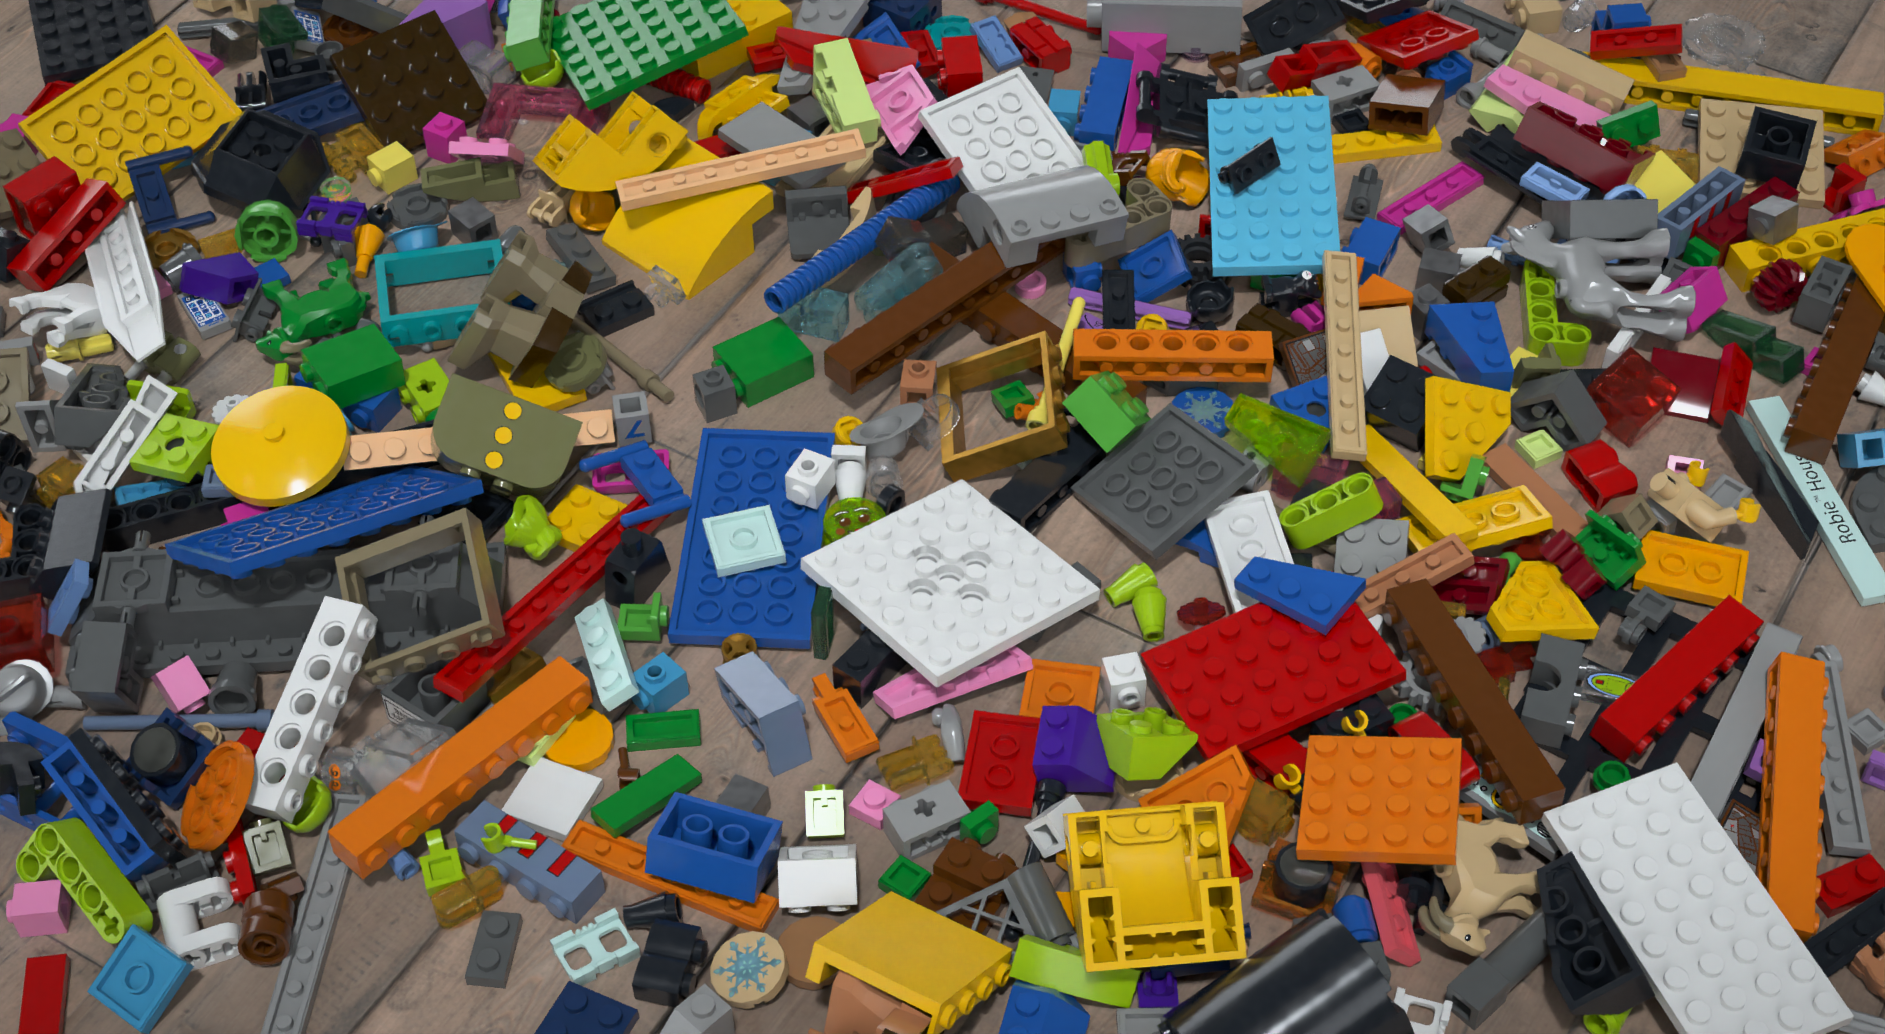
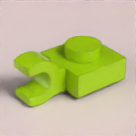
M440 828L425 832L430 854L419 857L428 897L466 887L457 847L445 849Z

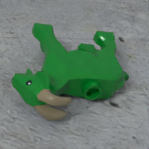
M346 258L327 263L328 273L333 277L320 281L318 284L319 290L307 293L302 297L298 296L296 290L290 292L285 290L280 279L261 285L264 296L274 300L281 310V327L274 328L273 333L268 330L265 337L256 340L255 346L260 353L269 356L275 361H283L299 367L303 360L302 355L297 353L311 345L312 342L309 338L339 333L342 330L355 326L363 318L367 301L371 299V295L369 292L356 291L352 285L353 277Z

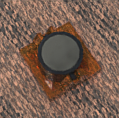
M1278 838L1274 848L1270 847L1267 861L1265 860L1263 863L1260 879L1252 896L1251 905L1290 920L1308 917L1319 908H1323L1327 914H1332V908L1340 896L1349 874L1351 863L1345 861L1297 860V842L1291 843Z

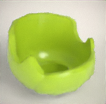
M551 49L550 62L521 70V79L524 85L532 91L543 92L554 88L561 81L564 74V68L558 53Z
M316 776L311 777L305 790L300 810L296 812L292 823L282 821L283 825L296 833H307L321 825L327 819L332 809V795L327 785Z

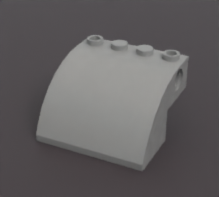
M1088 165L967 192L959 198L956 207L978 249L992 241L1006 268L1035 262L1039 243L1089 232L1088 236L1094 247L1123 240L1127 219L1129 218V213L1110 182L1097 169Z

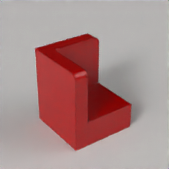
M1841 163L1835 167L1831 186L1825 189V203L1823 207L1834 215L1851 208L1848 195L1864 191L1868 177L1846 163Z

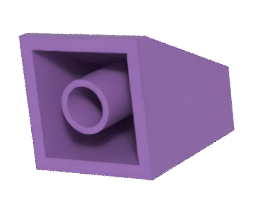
M423 0L400 23L401 25L435 10L465 62L475 59L495 48L486 0Z

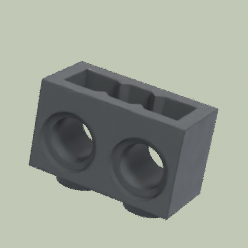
M1821 256L1801 293L1792 321L1823 333L1842 297L1853 266Z

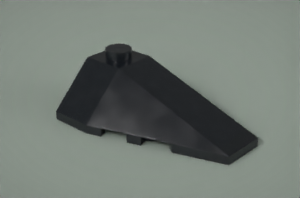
M1572 851L1537 869L1542 909L1545 914L1548 932L1546 934L1553 966L1551 967L1552 977L1573 1015L1621 1014L1655 996L1643 970Z

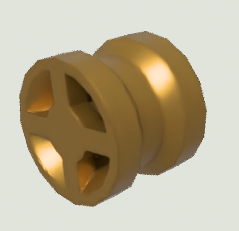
M736 633L725 638L721 646L723 664L752 651L757 655L755 639L745 633Z

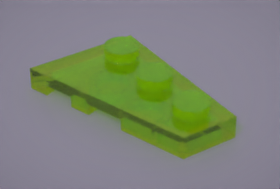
M1242 393L1238 395L1224 417L1227 428L1298 488L1301 487L1331 438V429Z

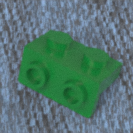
M1652 100L1596 121L1597 127L1603 129L1604 137L1616 140L1623 138L1632 143L1630 148L1636 145H1644L1649 140L1661 136L1658 107Z
M1590 509L1585 513L1588 525L1576 536V539L1584 547L1585 554L1592 558L1593 563L1607 579L1606 584L1617 591L1646 564L1641 549L1643 544L1633 533L1627 532L1625 534L1619 530L1615 522L1607 515L1603 514L1600 516Z

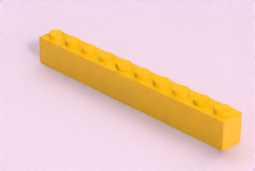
M1626 57L1594 60L1635 80L1623 102L1627 104L1640 105L1652 100L1657 104L1658 108L1686 111V109L1698 110L1700 100L1704 98L1823 110L1824 131L1854 135L1864 129L1878 132L1884 116V92L1686 66L1687 73L1684 78L1658 82L1642 59Z

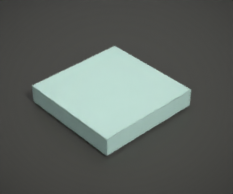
M770 505L702 519L703 529L718 577L786 563V554Z

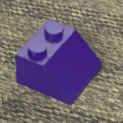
M1080 706L1042 707L1032 764L1038 782L1046 778L1055 779L1066 786L1067 792H1114L1117 773L1109 768L1096 721L1097 715Z

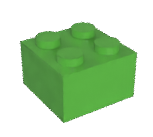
M1109 371L1089 376L1062 402L1106 453L1114 451L1151 420L1147 414L1149 412L1147 406L1139 398H1132L1125 390L1127 385L1124 380L1115 372L1110 373Z

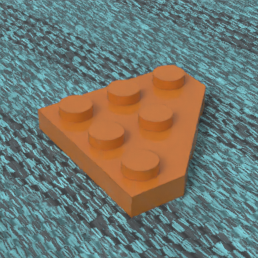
M1234 745L1144 795L1138 801L1141 807L1210 801L1224 802L1229 848L1255 779L1241 750L1237 745Z

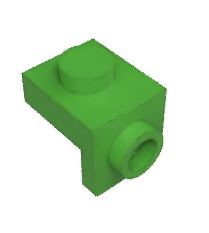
M1473 454L1470 458L1463 484L1442 481L1439 490L1445 491V497L1454 501L1462 502L1466 498L1473 499L1478 485L1484 487L1490 471V467L1484 466L1487 457Z
M654 592L652 604L620 605L617 626L622 640H661L662 627H668L669 606L663 605L661 592Z

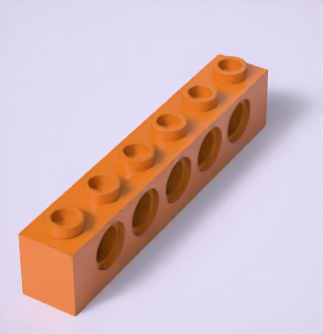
M1073 329V380H1086L1091 375L1109 371L1110 373L1115 372L1124 381L1271 382L1274 363L1271 331Z

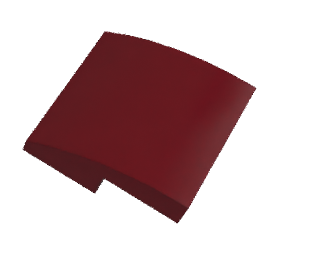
M1653 347L1641 410L1708 423L1719 360Z
M1474 556V565L1432 586L1448 612L1488 615L1490 607L1498 599L1506 585L1510 570L1509 560L1505 558Z

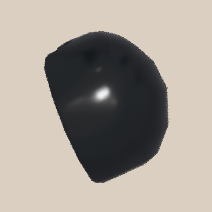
M1223 279L1215 282L1205 280L1195 283L1188 290L1186 297L1188 312L1192 314L1193 318L1203 323L1223 321L1231 314L1235 302L1234 288H1229Z

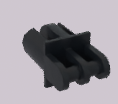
M261 70L259 71V84H257L254 72H246V85L242 73H239L237 75V87H234L236 93V105L242 112L247 108L257 111L270 106L267 98L266 73Z

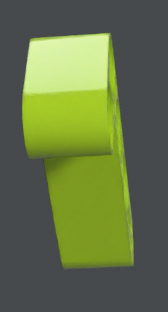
M1526 259L1519 286L1524 349L1539 355L1546 343H1553L1556 354L1561 359V366L1574 367L1582 365L1586 360L1592 334L1590 329L1578 323L1558 322L1554 277L1540 266Z
M74 817L44 823L37 827L16 859L17 874L23 882H38L58 878L102 938L108 943L121 942L132 924L142 927L148 933L151 931L153 917L149 907L82 820Z

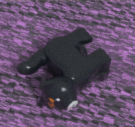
M1301 271L1294 278L1290 276L1270 278L1268 275H1262L1261 286L1265 292H1260L1259 304L1268 309L1277 310L1283 317H1290L1291 313L1296 309H1302L1303 306L1312 304L1314 301L1318 302L1317 299L1322 297L1318 276L1309 271ZM1300 295L1306 296V298L1298 299Z

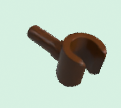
M626 747L618 749L620 767L617 773L620 790L640 778V769L630 768Z

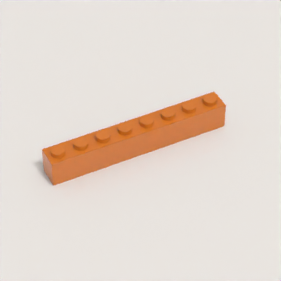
M1780 652L1769 666L1767 672L1757 878L1804 944L1811 936L1816 935L1820 922L1819 914L1815 913V900L1818 898L1821 889V880L1816 875L1817 865L1822 856V844L1818 843V831L1823 823L1824 812L1823 809L1819 808V800L1825 786V777L1821 775V763L1826 754V743L1822 742V731L1827 722L1828 712L1826 709H1823V701L1828 691L1829 679L1825 677L1824 661Z
M558 656L329 829L327 833L334 854L362 879L366 878L373 871L381 869L400 850L412 845L431 826L443 821L447 814L462 802L470 800L484 785L492 779L501 776L505 769L519 758L528 755L536 742L546 735L555 734L568 720L576 714L585 711L589 704L593 702L589 678L561 656Z

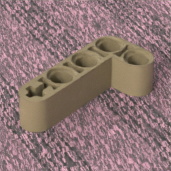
M1134 178L1130 180L1126 191L1125 208L1129 213V218L1127 219L1124 239L1094 247L1088 236L1089 232L1065 237V264L1072 268V266L1083 267L1094 262L1099 263L1144 245L1168 232L1171 223L1172 202L1149 179Z

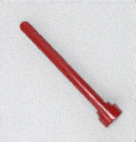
M975 0L985 5L997 2L1025 12H1034L1037 16L1094 35L1102 33V28L1087 27L1086 19L1028 0Z

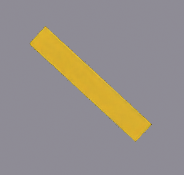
M1367 424V456L1365 462H1359L1438 540L1454 532L1463 543L1478 538V527L1370 424Z

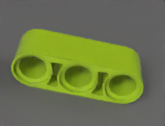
M1356 473L1284 508L1280 513L1279 521L1291 545L1296 549H1307L1376 516L1383 508V500L1373 478L1367 473Z

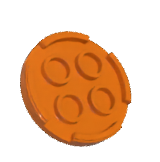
M233 740L221 743L208 754L204 760V763L208 766L199 777L197 785L190 784L181 815L182 836L187 837L189 848L197 851L201 850L203 853L215 850L227 839L239 821L250 795L254 777V756L248 746Z

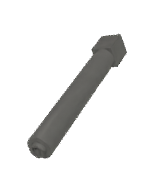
M1542 906L1484 959L1479 956L1448 984L1445 1000L1453 1002L1451 1012L1474 1031L1506 1002L1507 993L1550 954L1546 936L1548 934L1546 919Z

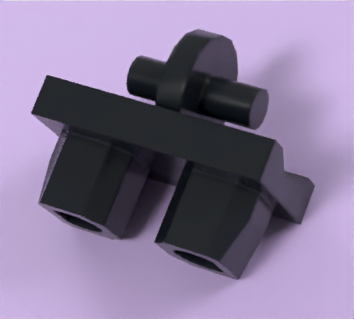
M1433 868L1422 873L1412 871L1410 877L1401 879L1397 884L1398 896L1407 901V908L1415 909L1413 931L1415 934L1423 936L1426 932L1419 923V908L1425 905L1429 910V901L1431 897L1435 896L1438 899L1440 909L1444 913L1448 906L1442 904L1443 900L1450 902L1441 877L1435 874Z

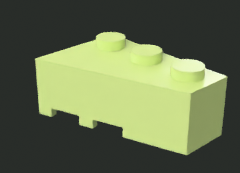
M848 38L814 45L813 92L834 132L839 133L858 128L864 144L877 141L878 128L881 127L880 114L878 110L874 109Z

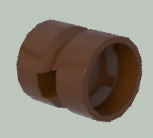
M260 890L246 898L237 944L238 952L244 959L259 965H272L281 962L287 957L290 951L291 929L295 915L294 902L288 895L275 890Z

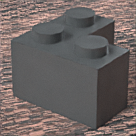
M1573 369L1524 382L1511 397V416L1521 432L1547 426L1558 445L1563 449V452L1591 443L1607 424L1606 419Z
M84 621L82 633H79L76 637L75 649L77 660L75 668H72L69 674V686L71 692L95 712L138 714L144 679L133 670L139 634L128 623Z

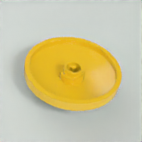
M280 386L266 389L240 402L222 420L212 441V464L222 485L241 501L264 507H277L297 503L322 490L339 473L349 452V427L337 404L322 392L303 386Z

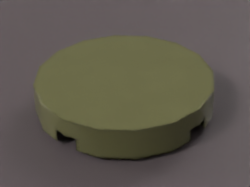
M576 332L565 336L557 354L545 369L544 375L555 389L562 392H576L587 388L604 371L607 362L606 349L599 339L592 334L590 336L585 335L583 332Z

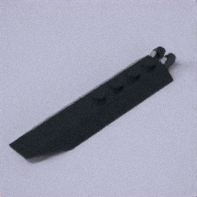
M1500 124L1495 127L1490 136H1486L1473 128H1468L1464 131L1462 137L1457 136L1450 142L1451 149L1458 153L1460 157L1469 158L1541 205L1542 201H1547V199L1519 185L1521 177L1536 162L1589 188L1590 191L1585 200L1604 199L1605 194L1599 190L1600 187L1591 182H1583L1573 176V172L1564 167L1559 168L1551 165L1547 161V157L1538 152L1526 151L1521 147L1520 142L1513 139L1515 134ZM1616 238V242H1625V238ZM1664 258L1661 266L1662 273L1669 261L1668 258ZM1627 259V260H1629L1630 262L1633 263V262H1635V261H1637V260H1639V259Z

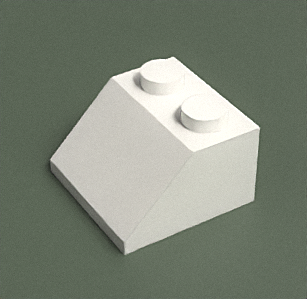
M856 844L780 847L778 857L779 908L788 907V912L805 913L811 911V906H827L828 911H846L850 909V905H857Z

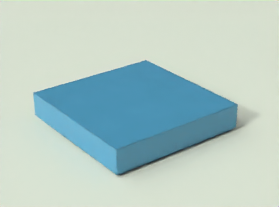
M132 924L87 992L139 1032L149 1034L194 966L142 927Z

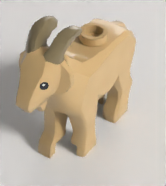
M1459 814L1456 865L1433 864L1435 874L1441 877L1449 894V905L1443 913L1439 907L1437 897L1433 896L1429 901V910L1425 905L1419 908L1418 919L1426 933L1441 940L1448 947L1463 951L1472 956H1479L1487 949L1484 938L1490 934V930L1478 927L1479 920L1494 913H1515L1524 919H1528L1538 908L1532 904L1529 896H1525V894H1540L1537 871L1521 874L1501 873L1496 855L1491 849L1495 843L1509 845L1517 849L1526 848L1529 845V840L1523 825L1519 826L1518 824L1504 822V818L1501 817L1475 824L1466 821Z

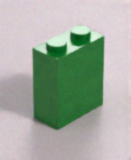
M776 317L712 347L714 361L711 362L712 368L724 365L735 385L736 399L740 398L747 408L814 377L813 353L780 317Z
M374 323L301 349L303 363L299 365V369L306 383L311 382L313 389L330 397L340 409L406 385L401 357Z

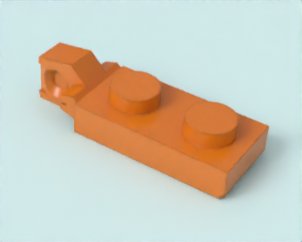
M826 673L813 677L814 688L812 689L816 698L812 699L814 710L845 762H851L879 750L878 738L848 689H843L842 687L835 689Z

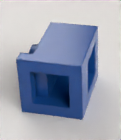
M1452 50L1448 53L1447 57L1426 67L1425 78L1445 80V100L1455 95L1466 83H1470L1473 63L1455 50Z
M1063 252L1062 272L1070 288L1077 287L1099 291L1101 287L1099 278H1102L1103 270L1101 262H1094L1083 267L1072 266L1070 268L1064 262Z

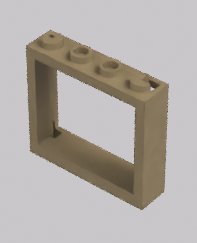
M467 508L335 557L342 600L362 604L369 610L364 578L461 541H466L482 620L378 658L374 636L368 642L362 657L361 668L357 673L358 676L372 685L387 684L396 676L407 672L422 671L428 664L439 660L454 659L460 655V652L474 647H486L492 644L495 639L505 636L482 523Z

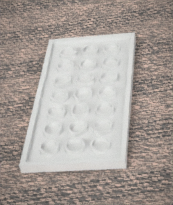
M1677 762L1543 813L1542 823L1563 855L1571 851L1643 970L1655 993L1656 999L1679 1034H1826L1851 1023L1854 1015Z

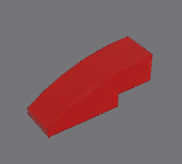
M1347 39L1303 44L1297 54L1275 56L1267 75L1283 94L1285 90L1292 92L1293 89L1304 86L1307 88L1311 87L1312 80L1353 68L1360 64L1363 58Z

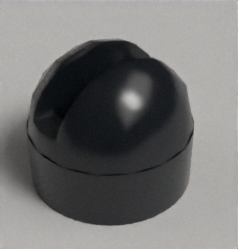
M376 203L368 210V222L381 230H386L393 217L392 210L390 208L383 210L385 204Z

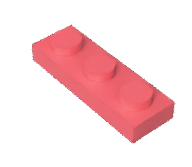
M1361 862L1363 870L1362 880L1368 889L1373 916L1380 934L1379 940L1381 941L1385 956L1407 967H1411L1421 961V956L1406 902L1397 894V884L1400 880L1395 863Z

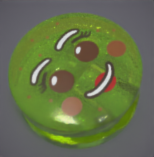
M851 497L837 501L828 508L823 517L825 546L886 517L885 512L877 503L866 498Z

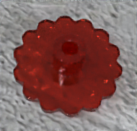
M1198 597L1194 599V602L1180 606V610H1177L1178 620L1183 621L1184 624L1205 626L1222 619L1226 615L1225 606L1220 605L1218 602L1209 601L1205 597Z

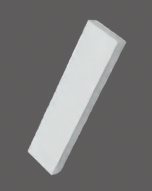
M1660 274L1646 295L1660 294L1671 284V278ZM1636 307V309L1634 310V311H1638V312H1648V313H1657V312H1659V310L1646 309V308H1637V307ZM1622 327L1606 349L1602 368H1619L1644 332Z

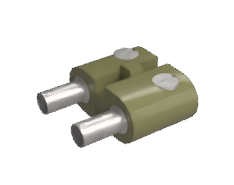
M164 330L166 344L139 363L132 356L135 363L123 375L126 382L135 380L145 370L153 375L158 373L159 376L156 380L164 385L168 382L176 384L201 356V353L191 342L179 336L175 339L172 333Z

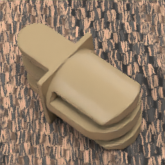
M556 182L546 192L539 189V197L528 207L527 216L531 219L537 217L541 223L549 222V226L553 228L557 227L561 222L568 223L567 214L569 213L570 198L575 190L561 187Z

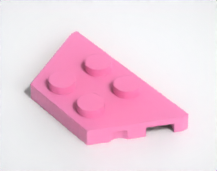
M913 65L899 68L895 72L880 74L879 81L866 85L874 109L878 110L880 114L881 127L900 156L907 150L923 128L922 123L918 119L919 111L938 103Z

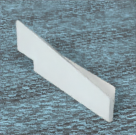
M148 375L136 401L130 399L73 483L75 494L104 488L113 491L129 468V460L169 410L178 393Z

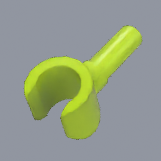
M488 823L484 826L486 834L491 838H481V841L489 853H499L505 847L537 849V840L504 835L500 825L497 823Z

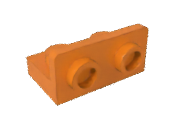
M1864 129L1824 149V162L1836 164V167L1844 162L1867 177L1885 168V133Z

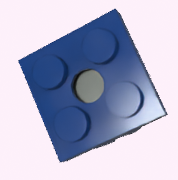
M1327 375L1271 395L1269 404L1285 426L1289 439L1302 452L1317 450L1320 455L1324 454L1327 446H1330Z

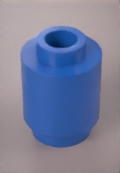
M1348 895L1341 898L1332 908L1333 915L1350 931L1359 943L1378 940V932L1371 904L1367 899L1357 895Z

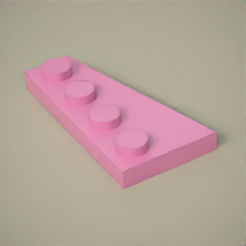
M1504 64L1486 79L1483 86L1524 115L1528 106L1539 101L1576 117V124L1579 126L1588 124L1597 127V120L1611 115Z
M1015 645L937 688L914 668L873 691V696L878 706L892 718L897 719L1033 669L1032 659Z

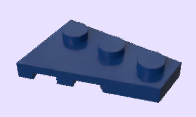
M1254 556L1234 579V586L1238 591L1326 635L1365 590L1366 579Z

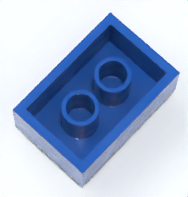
M674 792L647 838L645 873L755 903L779 857L783 821Z

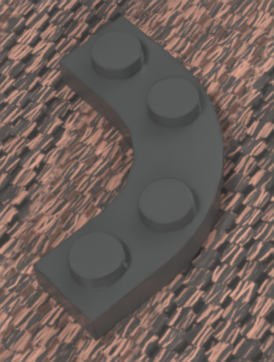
M1885 465L1875 467L1861 477L1855 486L1849 504V513L1873 553L1885 552Z

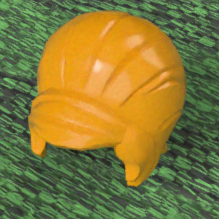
M1174 147L1164 148L1157 152L1146 166L1145 179L1153 182L1170 201H1180L1187 204L1188 207H1196L1201 203L1210 187L1209 171L1200 163L1205 162V158L1192 150Z

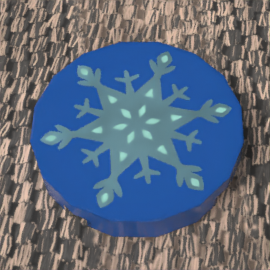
M1208 387L1189 388L1179 393L1172 401L1174 406L1219 438L1224 437L1225 433L1229 430L1231 431L1234 427L1236 408L1233 400L1219 390Z

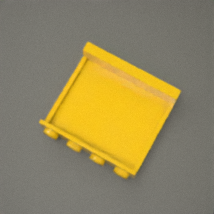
M891 891L815 941L805 977L820 984L837 971L842 970L931 1014L932 1018L927 1034H940L945 1029H951L955 1021L962 1015H968L981 1000L986 1001L999 986H1005L1010 978L1009 974L1012 965L1009 964L1013 949Z

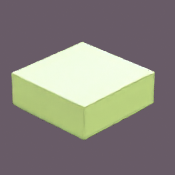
M1543 428L1517 439L1514 446L1515 450L1533 469L1561 458L1563 449Z

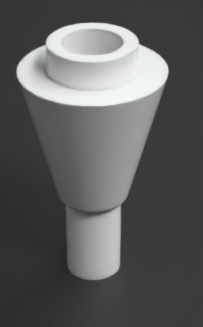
M1876 370L1872 376L1865 373L1855 389L1860 392L1857 399L1885 406V379Z

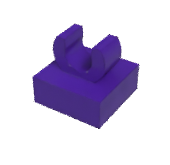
M1141 972L1136 988L1138 1008H1174L1179 1005L1177 977H1173L1172 972H1166L1165 978L1153 980L1151 979L1150 972Z

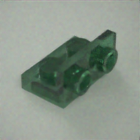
M274 4L270 7L259 8L257 38L264 47L289 43L291 52L294 54L295 46L293 41L308 39V32L286 5Z

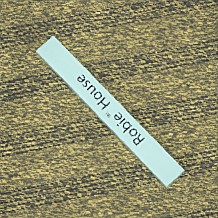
M1775 396L1748 401L1746 410L1784 475L1819 521L1816 530L1861 607L1884 603L1885 572L1821 464L1785 452L1789 438L1784 437L1783 434L1792 416L1781 397Z

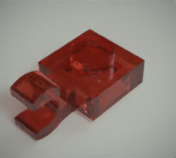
M1522 643L1514 647L1509 653H1505L1502 646L1483 650L1477 653V656L1497 686L1515 682L1517 671L1532 669L1534 664L1530 658L1536 656V652L1531 643Z

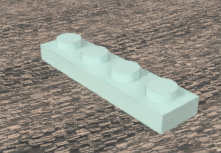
M602 598L593 605L584 608L574 618L601 704L610 712L639 693V689L612 608Z

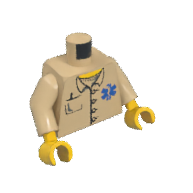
M1691 461L1686 473H1676L1668 468L1664 472L1654 475L1650 481V489L1647 495L1710 543L1724 526L1735 524L1737 520L1754 523L1758 519L1761 504H1754V499L1741 498L1738 510H1735L1733 507L1723 508L1695 486L1702 487L1705 484L1710 468L1701 469L1700 461Z

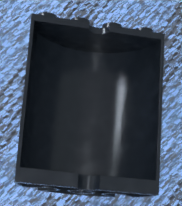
M1319 908L1161 1016V1023L1157 1025L1161 1034H1415L1405 1010L1394 1003L1387 995L1392 988L1371 957L1350 931L1334 915L1329 918L1323 908Z

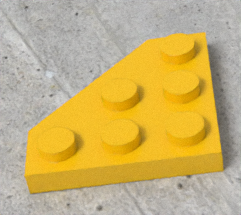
M1437 376L1426 378L1425 477L1448 482L1461 480L1466 474L1471 456L1473 454L1482 456L1511 425V392Z
M1521 561L1512 578L1510 577L1502 589L1498 599L1490 607L1486 620L1501 642L1540 641L1542 633L1568 640L1595 639L1599 630V626L1569 584H1566L1561 578L1559 570L1549 561Z

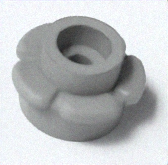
M1833 644L1815 646L1814 654L1810 656L1811 659L1837 662L1839 672L1843 670L1842 656Z

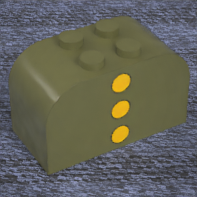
M452 373L434 419L431 448L436 460L445 469L458 475L481 479L483 484L491 486L490 491L505 498H510L511 494L518 497L531 495L538 498L549 493L558 484L567 466L583 422Z

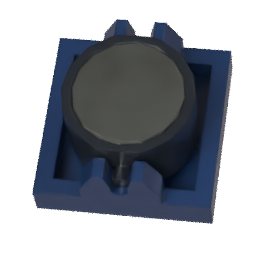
M166 707L154 724L145 727L136 735L131 745L130 756L125 764L128 766L130 773L132 772L143 784L146 791L156 795L168 806L178 810L186 798L190 784L195 786L199 777L208 766L204 763L205 758L218 745L176 712Z

